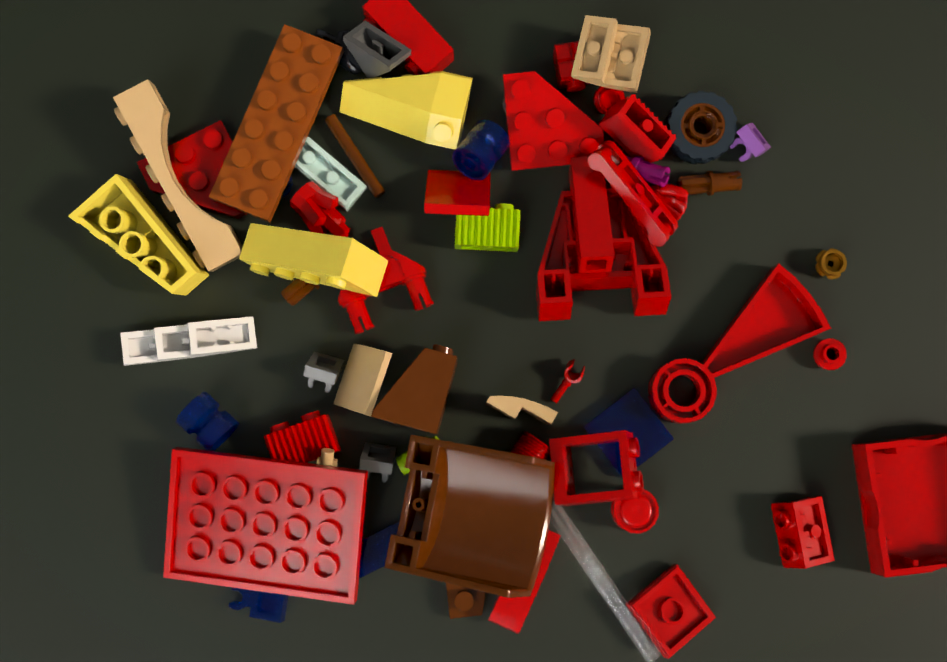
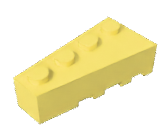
M115 174L68 216L76 223L88 229L96 238L115 249V252L124 259H128L139 267V270L171 294L186 296L209 276L204 268H200L193 254L131 179Z
M250 223L239 260L251 265L250 271L260 275L268 276L269 272H272L274 275L287 280L297 278L314 285L323 284L378 297L388 264L386 258L353 238Z

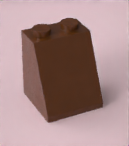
M436 344L433 345V349L424 348L373 409L371 417L438 435L458 363L457 356L453 355V349Z

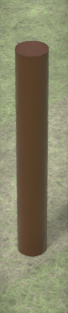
M335 114L328 116L325 122L374 198H379L386 191Z

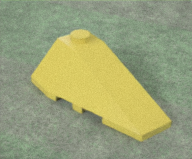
M436 71L430 74H406L401 77L392 78L376 77L345 80L343 82L339 112L427 144L456 150L462 137L473 78Z

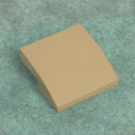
M585 15L571 77L601 87L637 93L650 40V28L618 24L615 18Z
M353 344L333 404L371 417L392 353Z
M490 396L486 402V405L512 420L516 419L520 410L544 424L549 425L552 424L558 414L557 411L547 406L513 396Z

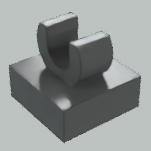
M314 351L305 365L303 375L309 378L308 387L313 388L316 380L326 384L324 392L329 393L342 373L345 360Z
M365 442L360 458L359 470L368 471L367 480H369L371 472L382 473V482L388 480V476L392 475L397 447Z

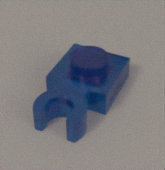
M232 588L234 591L241 592L243 599L241 602H230L229 607L231 609L241 610L251 607L249 617L277 623L285 621L289 595Z

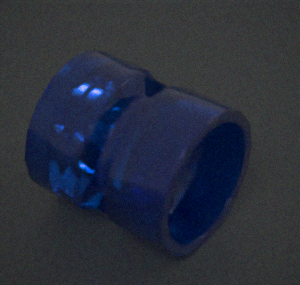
M479 120L468 132L466 138L453 151L452 159L454 165L463 175L470 179H485L494 168L495 162L500 160L509 148L510 140L507 133L493 121Z
M203 392L195 397L176 419V423L188 434H197L196 442L207 451H215L239 425V422L228 411L218 410L219 403L207 392Z

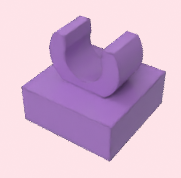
M753 123L746 124L736 133L740 138H736L730 146L731 149L735 148L738 144H743L746 147V153L739 158L741 162L750 159L753 155L758 157L771 148Z

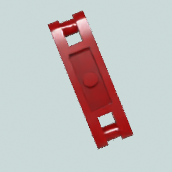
M610 140L604 141L597 150L590 154L588 165L591 169L600 171L604 175L611 188L620 195L630 208L631 213L648 230L650 243L656 247L663 246L677 230V220L617 144Z

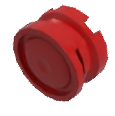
M645 489L639 491L640 499L611 502L610 512L613 521L620 528L630 533L640 534L648 531L655 525L659 517L657 500Z

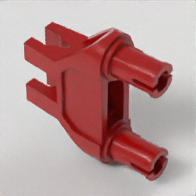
M383 226L371 230L379 255L388 260L379 293L402 284L407 287L415 311L423 309L420 296H422L426 308L432 306L434 301L431 299L424 281L427 273L425 267L393 251ZM341 289L338 303L342 308L347 309L355 334L364 332L360 319H362L367 331L374 328L375 326L371 321L364 302L370 295Z

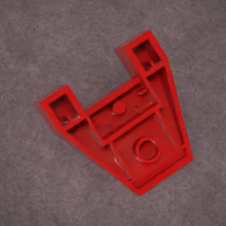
M612 188L607 189L614 261L612 271L602 273L579 274L570 191H561L537 275L538 321L570 320L573 305L572 291L631 288L634 316L666 315L671 300L667 266L656 246L650 243L647 229L631 213L628 205Z

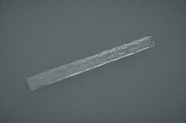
M553 494L550 521L646 662L655 661L661 656V653L625 605L627 601L563 507L555 505Z

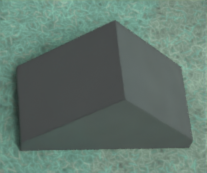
M366 20L343 36L345 45L367 78H374L391 71L412 55L411 49Z

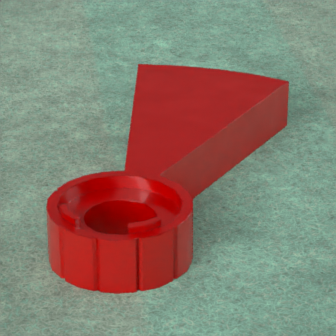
M778 263L771 267L701 363L687 358L675 359L662 365L654 372L648 385L649 402L652 408L656 410V413L666 421L682 424L700 420L714 406L717 397V387L714 378L832 328L821 308L807 289L795 276ZM677 376L689 378L696 387L695 400L686 407L675 404L669 396L668 388L670 382Z

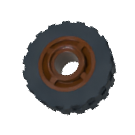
M704 91L691 92L677 101L669 111L664 122L667 125V130H671L672 134H676V140L670 147L671 152L680 157V160L691 162L690 164H706L724 154L733 144L734 136L738 130V127H736L737 116L734 115V109L731 104L729 105L724 97H719L711 91L709 93ZM694 122H702L707 128V133L705 135L697 133L694 129Z

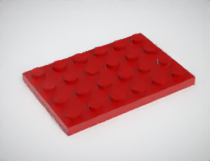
M183 447L173 448L171 454L163 578L354 605L358 596L368 471Z

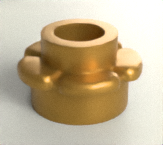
M837 249L822 250L816 256L817 264L815 268L820 276L836 279L846 270V257ZM829 261L833 262L832 267L828 266Z

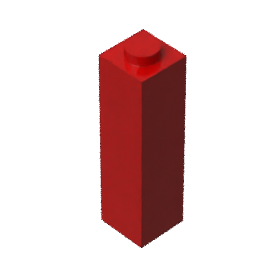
M589 155L571 158L569 169L579 274L611 272L614 261L606 180L600 171L590 168L588 165Z

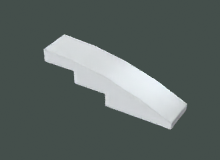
M253 316L190 322L187 325L156 327L153 330L120 333L124 366L195 358L257 348Z

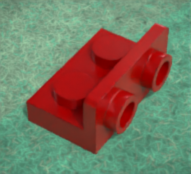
M812 496L790 502L771 504L779 553L784 568L807 569L835 561L822 496Z

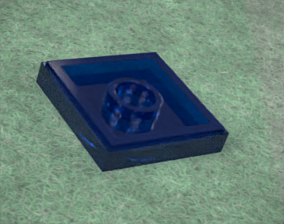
M635 388L631 389L583 426L588 434L621 430L632 432L633 437L638 438L640 445V457H636L637 467L674 439ZM619 442L597 444L622 477Z

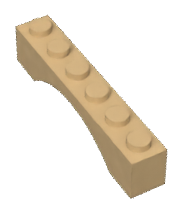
M147 79L114 96L113 99L118 106L114 108V112L123 126L128 124L133 133L130 141L139 155L142 153L145 155L149 163L145 168L155 184L158 182L161 184L165 192L161 195L162 200L170 212L175 210L181 221L177 223L178 229L186 241L191 239L196 250L192 253L200 268L206 267L208 271L214 272L238 259L243 246L233 227L203 211L187 195L176 177L168 151L170 112L156 86Z

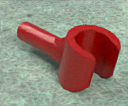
M575 359L567 363L564 371L565 378L551 397V400L555 403H558L572 383H579L583 378L585 366L579 373L570 371Z

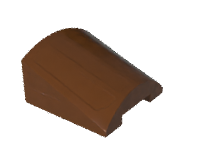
M411 435L404 468H409L410 472L397 534H391L384 568L508 598L531 596L542 562L549 531L554 494L555 462L526 455Z

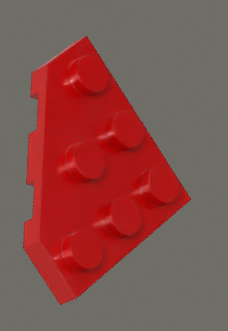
M528 71L502 74L512 171L570 165L571 158L583 155L590 156L604 142L603 129L537 72Z
M222 120L168 146L171 165L180 185L199 207L217 211L236 219L246 215L244 212L214 201L209 197L233 143ZM144 158L136 162L149 189L154 193L164 194L165 192L159 182L155 184L145 166L149 165L147 159Z

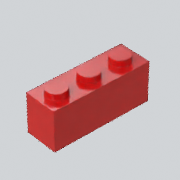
M369 0L362 6L365 16L363 21L366 20L411 49L412 55L404 60L407 63L405 67L410 74L422 75L443 71L454 61V49L408 0Z

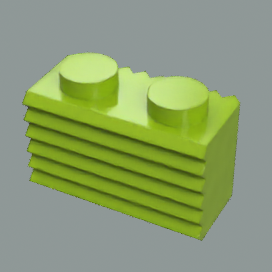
M500 203L495 204V209L490 208L489 216L456 215L455 249L518 252L520 210L514 209L512 204Z

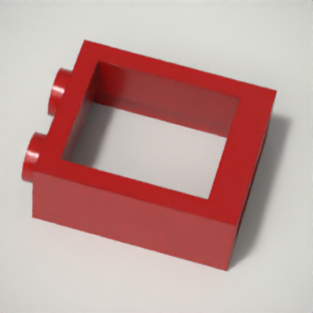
M621 430L549 439L551 462H555V505L571 506L640 499L639 491L644 489L643 475L641 471H637L636 457H640V445L638 438H634L632 432ZM619 442L624 490L575 495L571 447Z

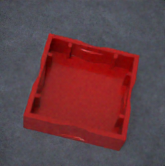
M947 433L852 444L871 573L886 578L928 573L947 567Z

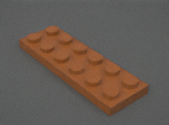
M284 24L209 195L212 200L271 223L344 53L343 47Z

